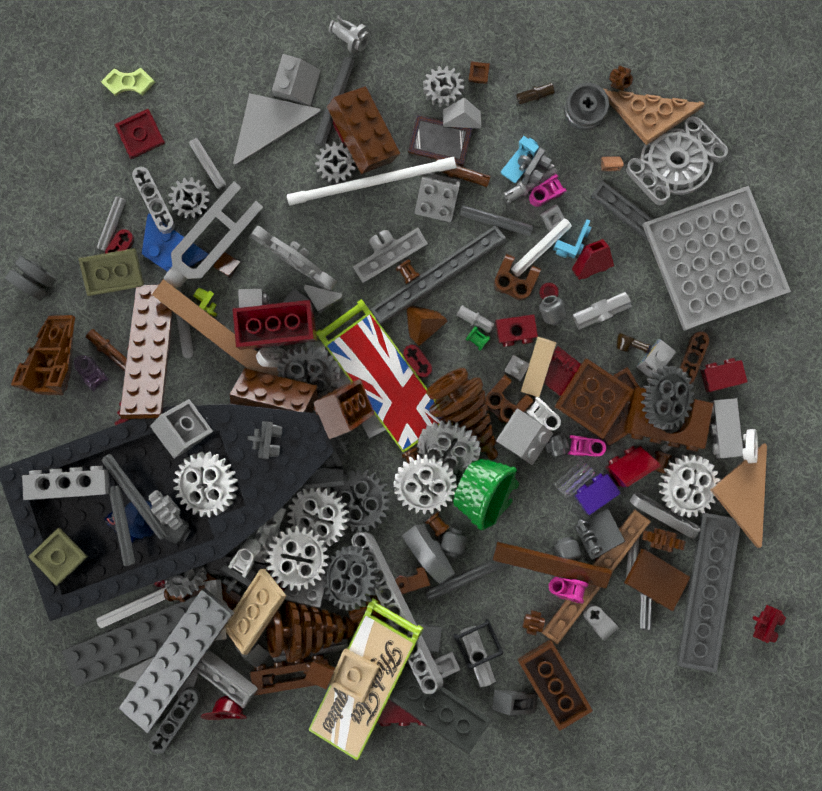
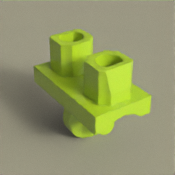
M198 288L193 296L201 301L199 307L209 315L216 317L218 314L214 312L217 304L212 302L209 308L206 307L214 293L210 290L207 292L204 289Z

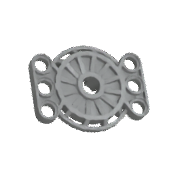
M691 116L686 120L684 129H670L655 141L644 145L640 159H631L628 162L626 172L655 204L664 205L667 203L670 194L685 195L700 189L712 173L713 162L724 161L728 148L700 118ZM695 123L698 128L692 130L688 127V124ZM708 136L711 141L704 143L701 137ZM649 147L648 154L644 155L646 148ZM720 149L724 155L716 156L713 151ZM681 158L683 159L681 165L672 163L673 160L679 162ZM636 164L640 166L641 170L634 172L630 166ZM706 168H709L708 174L705 176L704 172ZM650 178L652 179L653 184L646 185L644 184L643 179ZM699 180L702 181L700 184L694 187V184H696ZM656 192H664L666 197L659 199L656 196Z
M256 226L250 237L268 248L280 259L312 279L323 289L332 290L337 283L334 278L305 258L309 255L308 250L302 248L298 253L297 250L300 244L292 241L289 247L260 226Z

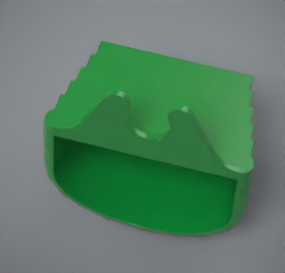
M483 458L472 462L465 470L458 484L453 501L454 506L463 512L468 519L472 520L471 522L477 525V528L481 531L495 525L499 517L513 501L511 498L508 500L510 493L519 486V482L515 479L516 468L494 461L491 462Z

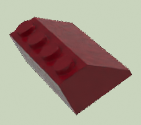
M310 300L233 308L236 348L240 350L317 342L316 323Z

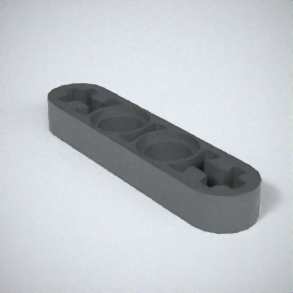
M188 687L182 692L150 740L149 748L153 753L160 754L165 751L198 702L200 693L195 687ZM192 693L193 699L186 705L184 702L188 695ZM182 708L185 715L178 717L175 714V709ZM167 723L172 724L174 732H167L164 729V725ZM161 736L165 737L161 745L157 747L156 743Z

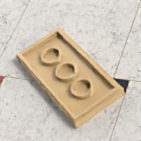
M266 569L259 570L234 608V615L225 626L226 633L243 655H247L286 598V594Z

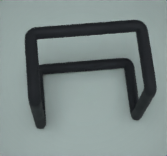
M488 619L485 620V623L459 635L454 634V639L459 646L468 669L475 668L503 654V650ZM487 626L499 652L471 665L460 642V638Z

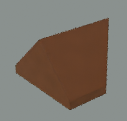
M413 305L407 308L409 337L418 346L448 322L438 311Z

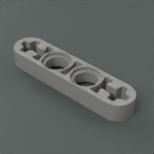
M137 167L132 173L135 184L158 230L163 234H168L175 227L174 221L149 171L145 167ZM141 173L144 175V178L147 182L145 184H143L141 178H139V174ZM152 188L155 192L152 196L144 195L145 190ZM155 204L163 206L160 212L152 211ZM164 216L168 227L165 228L160 217Z
M635 492L630 499V502L638 509L690 538H696L700 532V528L695 523L672 512L667 507L640 492Z

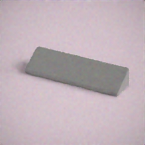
M208 650L195 668V671L242 708L246 707L258 689L210 650Z

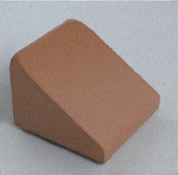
M620 157L601 158V168L603 171H620L623 167V161Z

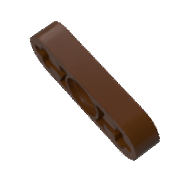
M697 332L692 335L679 367L683 369V372H686L688 367H684L685 364L689 367H695L694 370H689L688 375L691 376L689 384L695 380L709 344V336L705 332ZM700 336H702V340L704 341V343L700 344L698 347L699 350H702L701 352L696 349H691V347L695 348L697 346L698 341L695 340V338H699ZM690 353H695L698 356V361L695 364L688 361Z

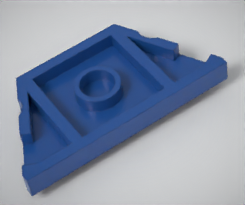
M149 213L147 215L142 255L168 272L172 267L171 252L184 237L175 230L168 234L161 233ZM192 244L182 255V262L190 268L205 259L209 254L195 244Z

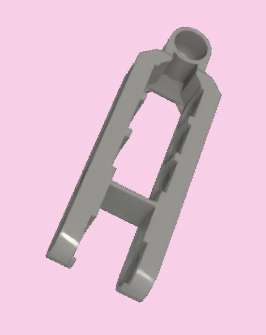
M235 181L171 252L172 267L164 276V280L175 289H179L186 280L201 279L263 208L261 204L255 201L236 224L228 218L222 210L241 189ZM218 218L230 231L197 269L189 268L182 262V255L212 220Z

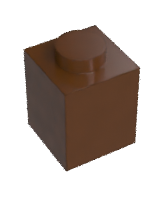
M313 659L312 663H307L303 672L306 674L305 680L327 689L335 667Z

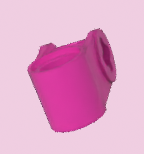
M557 174L532 190L529 201L533 206L540 207L567 191L559 182ZM534 194H542L543 200H537Z
M570 435L571 447L570 451H568L569 455L598 457L606 451V445L602 440ZM594 443L601 445L602 449L598 454L592 451Z
M555 577L550 581L548 588L552 594L561 599L583 604L585 588H588L589 584L580 580Z

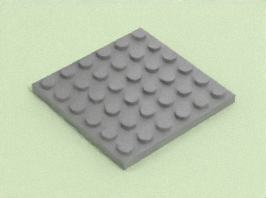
M749 186L642 224L684 331L791 292Z

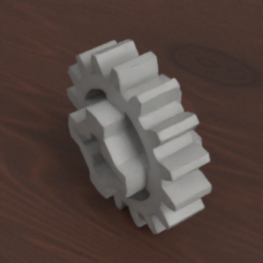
M438 66V71L431 69V75L426 74V80L423 81V91L426 94V99H432L433 105L438 102L439 107H442L443 103H446V106L449 107V102L455 103L456 98H462L461 93L464 92V80L461 79L460 73L455 74V68L451 71L448 70V66L444 70L440 66Z
M333 142L332 147L325 144L326 150L320 148L321 155H316V159L319 162H315V166L320 167L317 173L322 174L321 178L323 180L328 178V183L330 184L333 180H335L336 184H339L341 179L343 182H346V176L352 177L350 171H356V168L352 166L356 163L352 159L348 148L344 149L343 143L336 146V143ZM339 152L343 153L346 157L339 155ZM334 160H338L336 167L333 165ZM324 168L330 169L333 172V175L328 173ZM343 168H347L343 173L340 174Z
M193 177L190 178L189 182L186 178H183V183L176 181L177 187H171L174 193L168 194L173 199L169 201V204L174 206L172 210L174 212L178 211L177 215L179 217H182L184 214L187 220L190 215L194 219H196V214L198 213L203 216L202 210L208 211L206 204L211 203L206 198L210 196V193L206 191V185L201 186L202 182L200 180L195 183ZM185 193L191 196L194 204H192L191 201H188ZM202 197L201 203L198 205L199 198ZM188 207V208H193L194 210H184V209H186V208Z
M155 490L148 496L152 504L151 511L162 525L168 524L174 531L183 525V521L179 516L180 509L169 495L163 496L161 492Z
M201 565L164 579V586L171 596L174 595L176 598L180 594L182 597H185L187 593L192 595L194 590H199V585L205 584L203 581L207 579V572Z

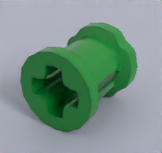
M475 326L465 340H470L481 351L490 337L483 335Z

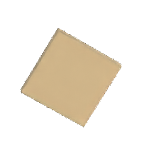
M345 648L329 685L363 703L380 666Z

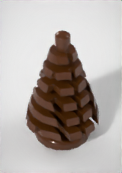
M458 368L436 380L426 391L430 399H437L429 408V413L434 417H438L439 421L442 420L444 424L451 421V424L455 425L458 422V427L466 426L465 431L472 430L471 436H477L476 441L480 442V452H486L488 459L494 460L499 454L493 447L496 441L492 435V425L488 424L491 421L489 413L486 412L488 406L485 401V392L482 390L483 383L481 378L477 377L469 380V374L465 368Z
M287 601L282 609V620L279 612L276 611L266 626L268 650L270 656L276 658L281 655L284 648L287 661L293 663L299 657H302V659L308 657L310 652L316 654L321 650V647L323 649L330 647L332 641L335 644L342 642L344 634L346 639L352 637L353 632L357 631L359 625L358 623L354 624L348 616H344L341 619L339 614L332 613L330 617V613L327 610H322V613H319L317 608L309 607L307 609L306 605L299 603L295 605V603Z

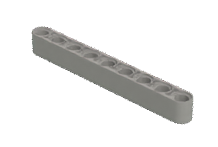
M370 532L356 533L352 537V545L354 547H361L362 550H367L368 555L373 554L374 561L377 562L374 569H379L383 575L382 580L375 581L379 588H374L381 606L395 613L394 608L398 607L400 610L399 616L416 625L374 536ZM362 536L366 539L365 545L361 543ZM387 589L391 591V598L386 596ZM388 619L392 627L406 634L402 626ZM409 631L406 635L412 638L413 633ZM421 635L416 643L417 652L412 651L408 662L422 691L426 694H433L442 688L443 678ZM421 661L425 662L426 670L421 668ZM429 679L435 682V688L429 685Z

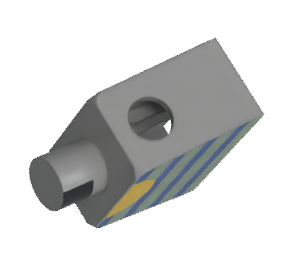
M658 339L652 346L651 351L643 357L636 367L652 379V372L657 373L658 368L663 369V366H666L676 351L661 339Z

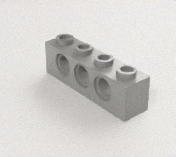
M92 466L90 471H82V467L70 468V472L62 473V469H49V474H42V470L29 471V475H22L23 500L109 494V471L103 470V466ZM85 476H89L91 479V484L88 487L83 484ZM66 477L70 479V486L68 488L63 486V480ZM45 479H48L50 482V486L47 490L43 487V481Z

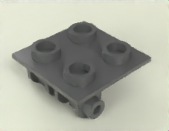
M609 509L604 510L587 521L584 519L577 521L578 525L575 528L591 560L625 542Z

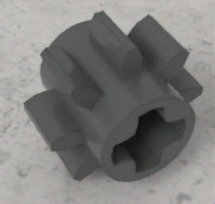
M561 435L551 437L545 445L546 453L551 452L552 457L566 454L565 448H569L567 439L562 440Z

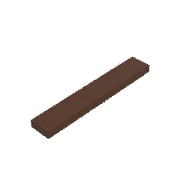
M497 542L493 555V561L565 579L580 580L602 588H607L612 572L610 569Z

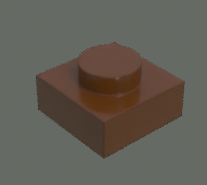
M471 61L468 82L487 84L490 63Z

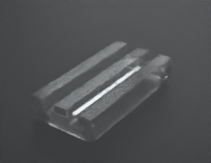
M581 459L553 485L568 499L595 474V471Z

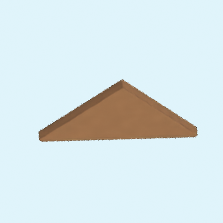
M604 89L608 96L609 104L645 145H648L704 107V103L700 101L696 103L688 102L685 99H666L655 95L646 94L643 96L636 95L633 92H613Z
M762 444L758 448L757 463H748L747 460L742 461L710 489L757 548L762 546L766 444Z

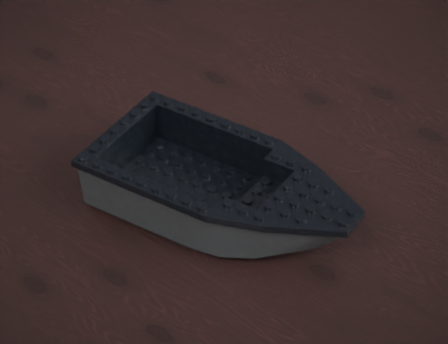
M234 404L194 405L213 432L175 459L150 427L157 418L131 419L1 467L0 481L49 621L223 558L273 518L334 453L331 441L319 415L316 413ZM176 406L164 407L162 414ZM262 421L273 422V425L282 427L281 438L271 437L270 445L280 446L278 457H269V459L258 458L259 448L252 449L253 441L248 440V436L254 437V430L262 428ZM200 452H203L204 455L211 452L212 457L219 454V461L225 458L224 465L231 464V467L228 469L229 472H236L232 475V479H238L237 482L233 483V486L238 487V490L232 492L236 495V498L230 499L233 504L227 506L228 509L224 512L221 511L220 514H214L211 517H208L207 513L205 516L200 517V512L193 515V508L186 510L187 504H180L183 498L176 497L180 493L179 490H174L178 483L174 482L173 479L179 477L175 474V471L181 470L178 465L184 463V459L190 458V455H198ZM110 454L144 500L151 503L148 496L155 490L161 492L163 496L169 495L180 509V518L189 523L191 531L185 542H180L177 545L166 539L160 540L156 534L151 537L150 535L144 536L143 538H136L130 535L135 564L124 566L117 531L110 527L112 524L107 520L113 514L109 494L23 500L22 475H29V471L42 470V474H49V469H62V473L70 472V468L82 467V471H90L92 466H103V470H108L102 463V459ZM211 469V475L216 478L215 471ZM109 472L110 487L119 486L117 481ZM192 472L194 479L197 480L196 473ZM85 476L83 479V484L86 487L91 484L89 476ZM68 477L63 480L65 488L70 486V479ZM45 479L43 481V487L47 490L50 486V482L48 479ZM121 488L125 508L131 500ZM214 489V494L219 497V492ZM196 491V497L200 499L201 496ZM61 528L88 557L56 586L28 556L54 531Z

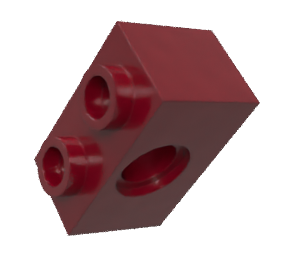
M534 314L495 321L498 344H503V347L514 346V342L522 341V344L533 343V339L538 337ZM515 326L519 327L522 333L520 336H514L511 329Z

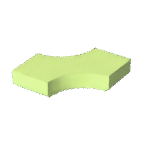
M139 68L132 73H122L113 69L101 83L115 96L124 91H135L143 96L155 81L142 68Z

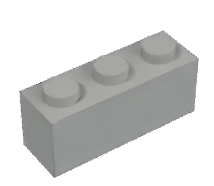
M737 398L710 401V403H714L711 414L712 424H710L711 436H714V443L712 444L713 454L716 455V458L743 456Z

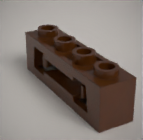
M323 654L312 656L310 660L299 658L296 662L286 664L285 661L274 662V666L266 667V664H261L250 672L251 682L258 688L254 696L314 686L315 684L305 680L306 676L279 680L276 684H273L274 675L304 671L307 663H312L313 659L330 665L328 656L324 657Z

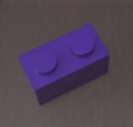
M600 473L591 479L593 481L588 486L583 484L576 489L577 493L574 497L587 515L592 514L621 494L608 474L602 475Z

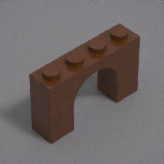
M634 388L625 434H630L632 439L643 440V437L649 438V442L661 444L662 441L668 442V446L679 448L680 445L687 446L686 450L698 452V449H705L714 403L693 399L694 402L689 405L692 410H687L689 417H685V421L678 431L670 434L660 428L653 427L654 424L648 423L649 419L645 418L647 412L642 411L645 404L641 403V401L645 400L642 393H646V389Z

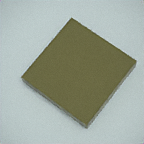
M58 528L28 557L58 586L88 556L61 528Z

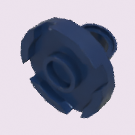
M146 501L147 504H148V505L150 506V508L152 509V504H151L150 502ZM132 502L128 503L125 507L130 535L136 538L153 536L155 534L134 504Z

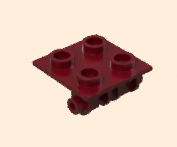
M557 346L553 352L544 384L561 396L581 366V363Z

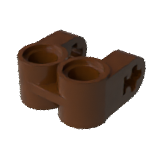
M506 254L494 280V287L498 292L505 293L516 300H525L530 295L541 269L532 265L526 280L514 277L509 273L515 257ZM506 278L509 285L502 287L499 284V279ZM516 287H525L526 294H518Z
M506 375L491 389L485 398L488 410L503 424H507L510 420L504 416V410L508 409L512 414H514L516 409L524 412L534 401L526 394L516 406L511 404L502 394L512 382ZM493 396L498 399L499 403L497 406L491 405L490 397Z

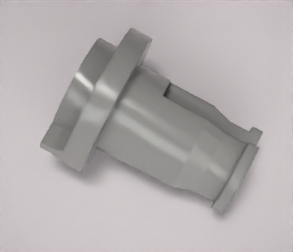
M339 15L337 16L338 22L331 21L329 32L336 34L338 38L348 43V51L356 54L366 48L371 36L368 27L363 24L357 27L349 21L343 20Z

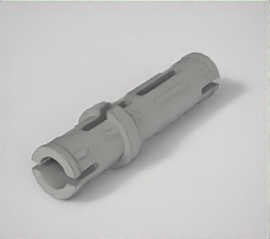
M553 164L550 165L547 171H540L544 175L539 185L550 177L558 175L557 169L554 168ZM520 181L517 183V186L503 194L510 204L522 195H528V192L538 185L530 181L525 185Z

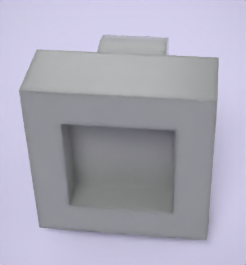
M513 355L504 372L521 381L529 367V363Z

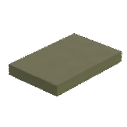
M136 248L78 259L87 296L144 285Z

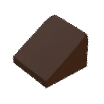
M224 252L213 267L231 278L240 261Z

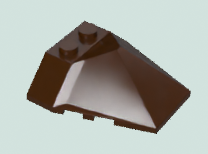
M48 316L36 336L39 339L33 348L29 347L27 351L29 355L24 364L20 362L11 386L40 395H64L71 374L75 316Z

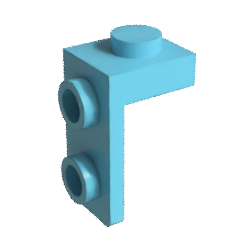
M523 136L519 141V149L502 169L501 174L513 183H517L527 170H519L518 159L521 155L527 156V154H531L533 160L539 150L537 142Z
M587 219L584 222L575 247L560 240L556 241L553 250L556 251L557 255L564 258L567 256L574 258L576 254H581L584 244L581 243L583 237L587 238L591 227L588 226L590 220Z

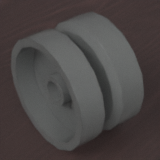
M582 83L574 87L569 93L564 107L566 120L572 127L581 131L592 130L598 127L608 111V96L604 89L593 83Z
M20 255L15 265L23 271V274L10 269L5 278L30 296L42 301L47 293L38 284L41 283L46 287H52L57 279L34 261H29Z

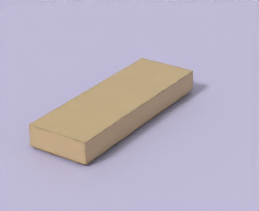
M541 337L537 338L521 392L536 397L540 396L556 342Z

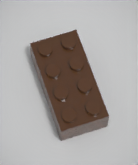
M365 86L333 97L327 109L360 173L363 174L392 163L398 157L400 151L367 87Z
M244 368L229 394L230 404L307 413L313 412L315 406L313 402L318 400L316 385Z
M361 379L345 384L313 402L315 412L319 415L329 439L350 432L375 414Z
M551 640L546 641L517 659L559 731L593 711Z

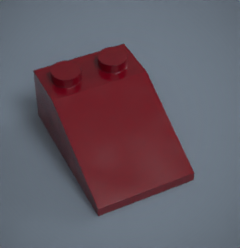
M633 445L624 450L625 455L620 458L618 456L611 458L607 461L609 465L605 466L617 486L628 487L659 468L660 464L641 446L635 448Z

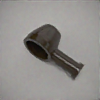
M619 333L617 336V349L627 353L632 347L640 349L646 354L651 351L652 345L645 344L622 333Z

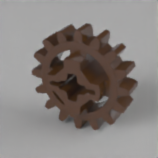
M657 528L654 529V533L644 530L642 537L643 540L651 542L650 547L672 553L674 548L684 550L686 541L676 539V533Z

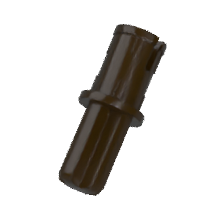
M551 82L539 87L533 86L530 90L517 93L516 98L519 104L533 100L539 101L540 98L555 94V90Z

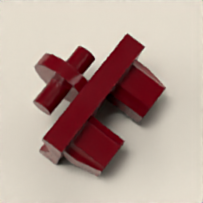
M766 605L764 611H761L759 618L753 615L752 619L757 621L753 637L766 643H775L778 633L774 629L777 624L782 626L786 620V617L781 614L782 611Z

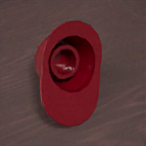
M223 696L216 701L212 712L202 714L200 718L205 720L247 719V716L243 715V708L230 697Z

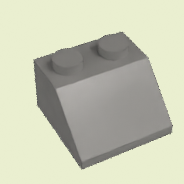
M282 54L272 88L274 96L311 106L321 70L302 59Z
M190 399L161 414L150 425L174 459L213 432Z
M516 409L496 441L520 459L533 465L553 435V432L521 410Z

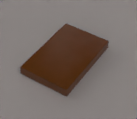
M641 549L624 583L668 610L674 611L690 577L647 550Z

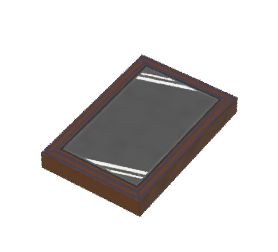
M417 115L408 153L435 160L437 158L446 159L454 157L457 165L464 166L472 128L443 127V121Z

